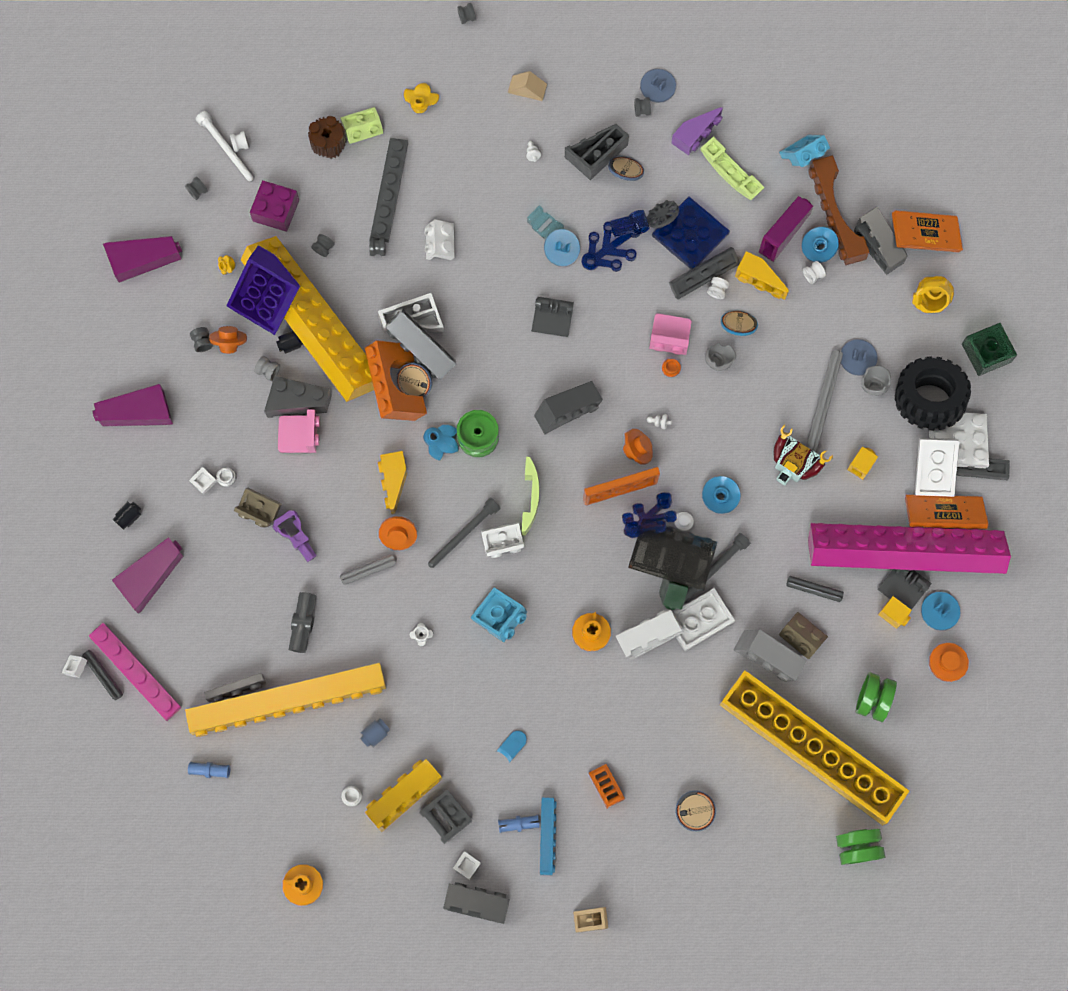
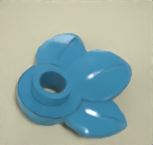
M442 425L438 429L429 428L424 432L423 439L428 445L429 454L434 459L440 461L443 453L458 452V444L452 438L457 433V429L450 425ZM431 434H435V435H436V439H435V440L431 439V437H430Z

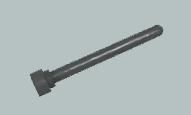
M491 497L485 502L484 509L428 562L430 568H434L489 514H496L501 509Z
M739 533L734 538L733 545L688 588L684 603L738 550L746 549L751 544L747 537Z

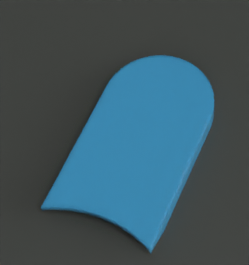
M514 731L499 747L497 752L503 754L510 763L526 744V735L521 731Z

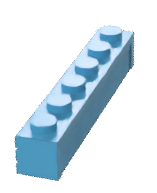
M541 798L540 875L552 876L555 873V865H553L555 852H553V847H556V839H553V834H556V827H554V821H556V814H554L556 801H554V798Z

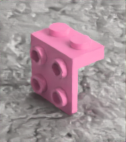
M656 314L649 349L686 355L691 320Z
M307 410V416L279 417L278 451L280 453H316V446H319L317 427H320V416L316 415L315 410Z

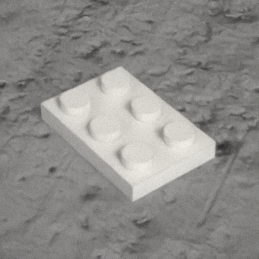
M919 438L915 495L954 497L959 450L958 439Z
M715 588L682 607V610L674 611L684 630V633L676 637L684 651L689 650L735 622Z

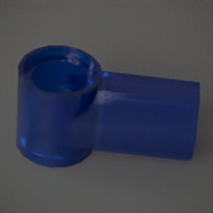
M644 210L634 211L627 217L611 220L610 222L614 237L633 232L634 234H642L650 229Z

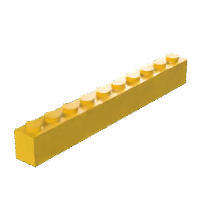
M380 663L185 709L189 733L196 735V737L208 735L207 732L209 731L223 732L227 730V727L234 725L235 728L244 727L247 725V722L254 721V723L266 721L267 717L272 716L274 718H281L286 716L285 713L292 711L294 714L302 713L305 711V708L313 707V709L324 707V704L329 702L339 704L344 702V699L350 697L352 700L362 698L363 694L371 693V695L380 694L383 689H386L382 667Z

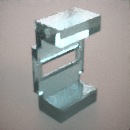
M540 205L527 217V223L543 238H547L555 230L564 229V225L556 221L547 212L544 213ZM549 218L552 220L542 232L538 231Z

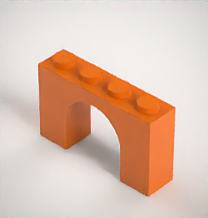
M376 340L367 346L365 351L380 417L383 419L416 421L427 414L423 396L402 393L396 388L390 376V368L400 369L408 363L415 362L413 353L411 351L406 352L400 346L401 343Z

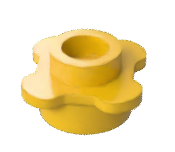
M225 255L218 258V266L221 273L225 275L227 272L232 273L235 269V262L232 257Z

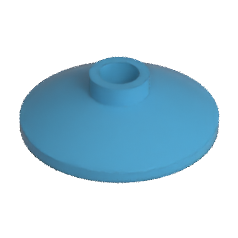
M827 227L811 229L802 240V251L806 258L812 262L818 261L822 263L830 260L836 254L839 247L837 235ZM819 245H825L823 249H818Z
M724 476L710 479L702 491V499L706 507L718 514L733 511L739 504L741 497L738 485L732 479ZM722 494L724 499H718L717 495Z

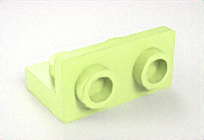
M375 107L341 117L349 144L383 134L381 121Z

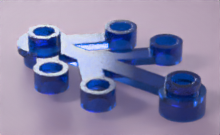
M636 221L630 222L627 226V231L610 242L611 233L614 231V224L612 222H605L603 225L602 249L596 252V244L599 242L600 236L597 232H591L588 237V253L584 254L581 259L582 266L587 270H595L600 266L611 268L614 272L620 271L622 262L619 259L611 261L601 258L609 255L624 257L630 262L634 261L637 255L634 249L624 250L616 248L631 237H639L642 232L641 224ZM610 226L612 229L607 230L605 227ZM635 229L637 233H632L631 230ZM596 236L597 239L592 240L591 237ZM633 253L634 256L629 257L628 254ZM588 260H593L594 263H593V264H588L587 261H588ZM617 263L620 266L616 268L613 264Z
M667 492L658 494L656 496L657 504L646 514L642 503L634 504L632 506L633 513L638 516L639 521H634L632 513H624L622 515V521L625 524L624 534L630 538H636L648 530L655 529L657 532H664L667 529L666 522L677 520L676 512L672 510L657 514L660 510L671 507V494Z

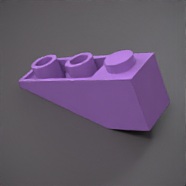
M717 108L683 122L673 134L671 144L688 156L692 151L695 152L701 145L700 141L710 135L711 128L721 122L723 108Z

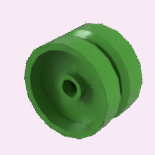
M472 410L465 413L457 424V439L460 448L472 457H484L492 453L499 442L496 419L490 413L483 410Z
M869 672L862 685L855 712L859 715L867 716L872 710V718L876 721L884 722L894 700L897 681L886 678L880 685V676Z
M880 829L855 830L836 836L838 847H851V850L839 854L841 865L886 858L884 847H870V844L882 840Z

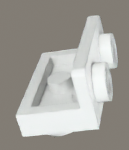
M434 219L425 227L424 231L426 236V259L431 260L434 257L452 260L455 258L454 223Z
M519 522L481 530L486 555L491 556V558L500 557L502 553L508 551L510 553H517L521 551V548H525Z

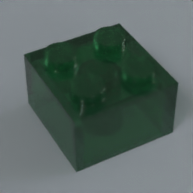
M1001 323L968 335L962 342V346L978 376L1012 363L1017 356Z

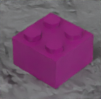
M262 180L249 212L252 221L287 232L299 203L298 193L296 190Z

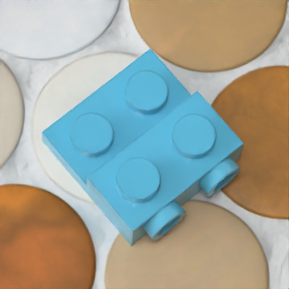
M808 134L779 153L782 159H789L792 166L804 167L810 164L811 159L825 155L830 146L825 135Z
M493 588L470 618L504 643L506 639L510 640L514 636L516 626L524 623L527 611L523 605L498 589Z

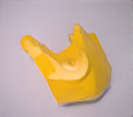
M924 277L919 282L917 291L913 293L912 304L924 313H940L952 303L954 287L945 277Z

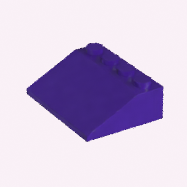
M258 245L249 257L226 306L275 335L300 285L273 253Z

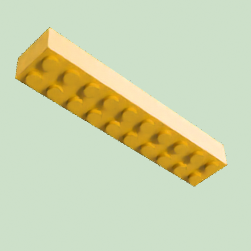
M277 236L248 245L241 257L244 265H246L249 257L259 245L273 253L300 285L284 319L346 402L373 391L374 386L366 354Z
M744 670L720 703L722 708L882 826L889 822L909 793L907 788L746 670Z

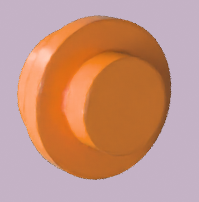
M667 359L664 361L662 372L666 376L675 377L680 373L681 365L677 360Z

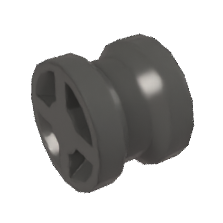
M468 3L465 7H457L461 24H465L469 20L476 21L472 3Z
M645 97L644 100L634 99L636 117H639L641 114L651 115L649 97Z
M195 177L192 183L185 185V188L195 200L199 199L202 193L208 192L206 186L198 177Z
M319 234L317 242L313 243L311 248L319 255L327 257L329 254L328 250L333 248L335 244L327 236Z
M380 238L379 240L369 239L370 256H375L376 254L385 256V238Z

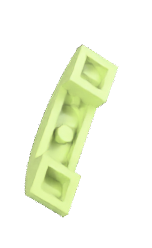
M714 137L700 148L705 158L718 174L749 200H752L765 188L753 175L749 177L725 153L726 149Z
M526 457L525 480L532 481L531 511L523 512L522 536H526L532 527L539 505V480L536 468L530 457Z

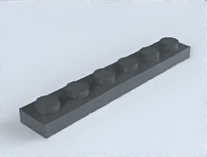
M390 138L370 235V238L375 240L385 238V242H389L408 140Z

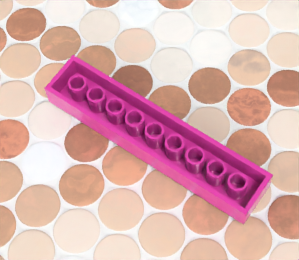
M811 523L808 536L811 566L1007 574L1011 558L1005 532L999 530Z

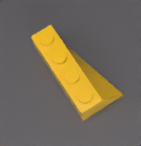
M427 759L416 762L412 766L414 770L408 775L406 773L401 775L397 779L398 784L393 788L389 786L381 793L383 797L378 801L373 800L366 806L368 809L365 811L366 815L381 832L442 780V776Z

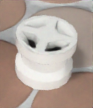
M244 131L238 135L230 134L234 152H238L239 149H249Z
M814 261L810 267L803 268V274L810 284H814L817 279H822L826 276L823 266L818 261Z
M713 277L711 280L712 285L708 288L707 293L713 298L724 299L725 290L728 289L729 282L719 277Z

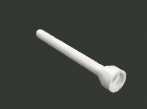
M207 111L198 114L196 117L198 124L208 129L247 181H253V175L212 124L211 115Z

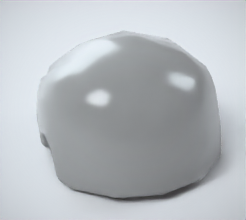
M720 343L710 346L705 353L706 363L716 371L726 370L730 368L736 359V352L731 345L722 346Z
M875 365L867 368L865 375L862 377V388L870 395L880 396L886 393L891 384L890 372L883 366Z

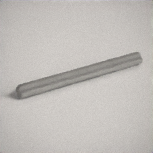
M839 350L832 352L806 445L815 453L817 452L843 353Z

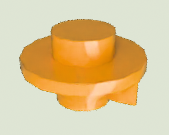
M596 612L581 615L575 621L572 628V637L575 644L586 651L603 649L611 636V628L608 621L603 616L596 614Z
M307 864L292 867L282 880L285 897L291 903L298 906L309 905L315 902L323 890L321 874L314 867Z

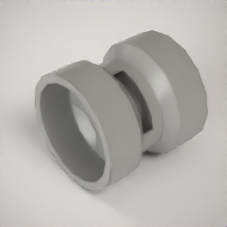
M262 356L258 360L254 372L259 375L263 374L266 379L273 381L274 376H277L279 373L280 364L276 362L271 363L267 357Z

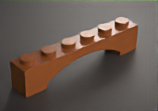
M834 156L813 160L808 170L809 176L814 180L815 192L821 198L820 204L822 210L826 212L828 227H831L838 237L840 259L844 260L845 266L866 260L870 252L864 236L859 237L849 228L835 202L833 183L837 178L839 170Z

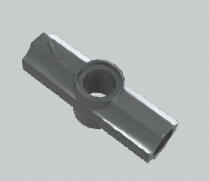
M307 592L299 593L296 613L293 614L291 622L292 633L289 651L306 653L309 633L312 632L314 624L313 612L317 597L314 594Z

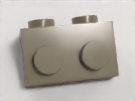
M245 488L239 506H236L234 511L239 513V517L256 521V525L265 528L274 524L282 503L253 489Z
M799 612L793 616L779 633L780 637L807 659H810L828 638L826 634Z

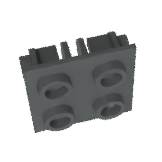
M537 297L531 332L568 337L574 302Z
M893 569L877 590L889 599L894 596L912 610L932 583L915 570Z

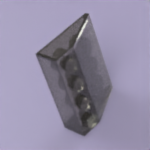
M643 519L628 568L704 591L717 542L708 537L703 538L691 532H683L671 526H663L654 521Z

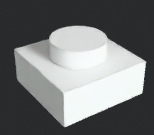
M203 467L189 480L203 495L217 482Z
M70 655L62 673L66 676L80 678L88 660L83 657Z
M464 851L453 869L470 880L481 862Z

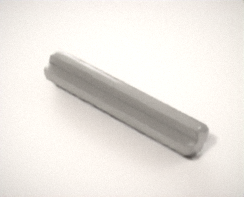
M388 555L340 575L343 585L394 566L396 561L393 555Z

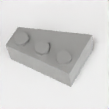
M760 629L744 630L734 648L735 652L759 664L765 670L775 673L784 682L796 681L807 661Z

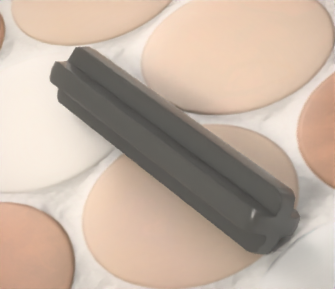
M789 576L786 583L787 587L837 602H841L844 595L843 591L793 576Z
M91 650L83 653L82 657L88 660V666L112 699L118 700L121 698L123 693Z

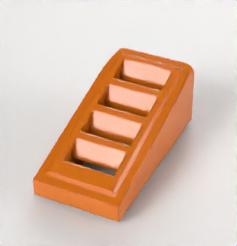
M607 764L588 773L606 809L625 800ZM604 771L606 772L607 775L599 779H596V775ZM609 778L610 782L602 786L599 785L600 782ZM613 786L614 789L606 793L603 792L604 789ZM615 792L618 796L610 800L607 799V796Z

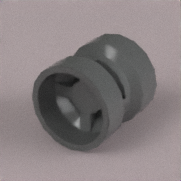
M199 327L190 332L196 352H205L213 347V344L209 341V331L206 327Z

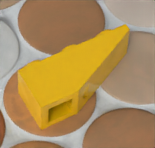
M747 251L745 252L736 270L735 277L742 283L752 284L760 291L765 290L771 293L773 297L785 300L789 291L786 285L762 258Z
M403 451L380 455L381 461L378 462L379 472L384 473V479L381 480L383 491L387 490L388 497L384 498L386 509H390L391 514L396 513L407 477Z

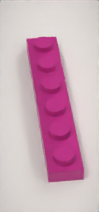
M104 623L89 635L92 641L166 721L182 708Z

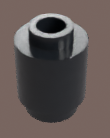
M294 331L278 336L279 340L276 341L279 351H284L285 354L304 345Z
M127 501L117 511L113 521L123 530L126 527L129 528L142 515L139 512L141 508L134 501L131 504Z

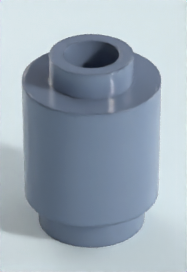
M381 719L374 720L360 732L362 734L360 739L367 747L370 745L375 747L388 735L387 733L390 729Z

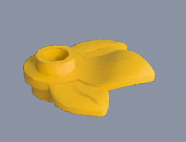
M420 83L415 87V90L405 89L404 99L410 103L415 113H424L428 106L435 105L438 102L439 94L431 93L428 84Z

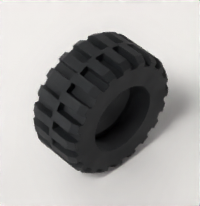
M932 356L925 357L923 360L918 358L914 363L910 362L906 365V368L900 373L894 396L896 408L898 411H901L900 415L904 419L907 418L908 423L918 425L917 428L923 429L924 427L932 431L935 428L939 430L946 429V426L951 427L960 421L971 396V383L967 380V374L964 371L961 372L962 368L959 365L952 364L953 361L949 359L946 361L942 357L932 358ZM925 385L936 386L945 391L949 398L939 402L930 401L923 398L916 389Z

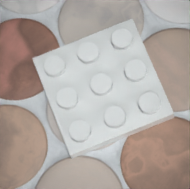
M964 413L961 420L951 427L946 426V429L943 430L935 428L934 431L929 430V438L959 440L957 467H989L987 414Z

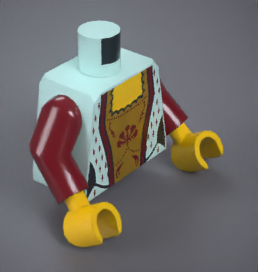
M784 424L781 427L782 435L778 436L774 445V461L777 463L775 468L780 471L776 480L782 485H786L790 478L798 482L800 479L807 480L816 476L825 466V462L833 459V455L826 459L824 454L828 450L818 455L790 436L793 428H791L789 433L784 432Z

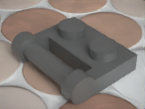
M448 789L419 812L422 817H426L441 836L440 840L444 844L472 822V819ZM435 807L452 827L451 831L447 832L431 812Z

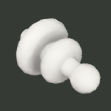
M529 141L527 143L526 158L529 161L536 162L541 157V152L534 146L533 141Z
M664 414L662 419L660 415H657L655 418L649 416L646 419L648 423H655L656 427H659L661 424L663 430L667 428L668 424L672 425V421H668L667 414Z

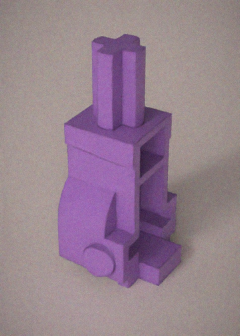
M289 510L274 521L272 527L276 533L278 532L282 537L288 538L293 544L294 549H298L307 562L317 556L308 544V537L301 530V522L296 511ZM294 517L296 520L293 521V524L299 532L290 537L284 528L280 530L279 527L286 519Z

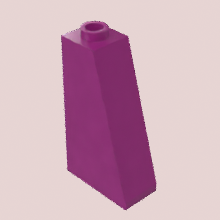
M800 196L794 200L764 235L759 249L760 254L772 262L776 260L811 214L813 205L809 200Z
M172 236L103 243L113 273L119 283L181 260L179 253L182 252L178 241L174 242Z
M160 384L94 403L95 410L92 411L95 421H99L102 426L173 424L165 393Z
M168 537L112 579L113 583L138 614L142 612L184 557L180 552L182 547L176 540L172 542Z

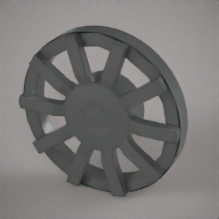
M668 200L664 203L656 204V207L649 210V214L646 217L647 223L652 228L664 227L678 216L679 207L675 201Z

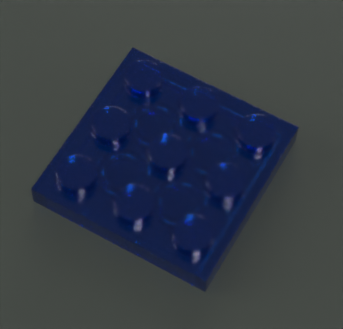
M688 197L679 206L678 216L670 224L657 228L652 233V237L688 268L693 269L729 235L730 230L691 197Z

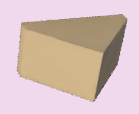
M528 71L512 76L508 93L543 101L547 84Z
M606 907L573 912L576 933L608 929Z

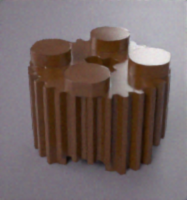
M333 116L323 117V119L319 118V120L316 119V122L310 123L308 137L313 152L330 159L332 157L336 158V156L339 157L347 141L342 123H339V120H336Z

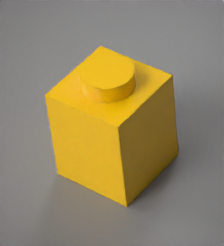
M862 446L847 470L864 480L879 456L875 455L876 453L872 449Z
M892 596L878 615L897 629L900 625L905 626L911 619L908 615L912 610Z

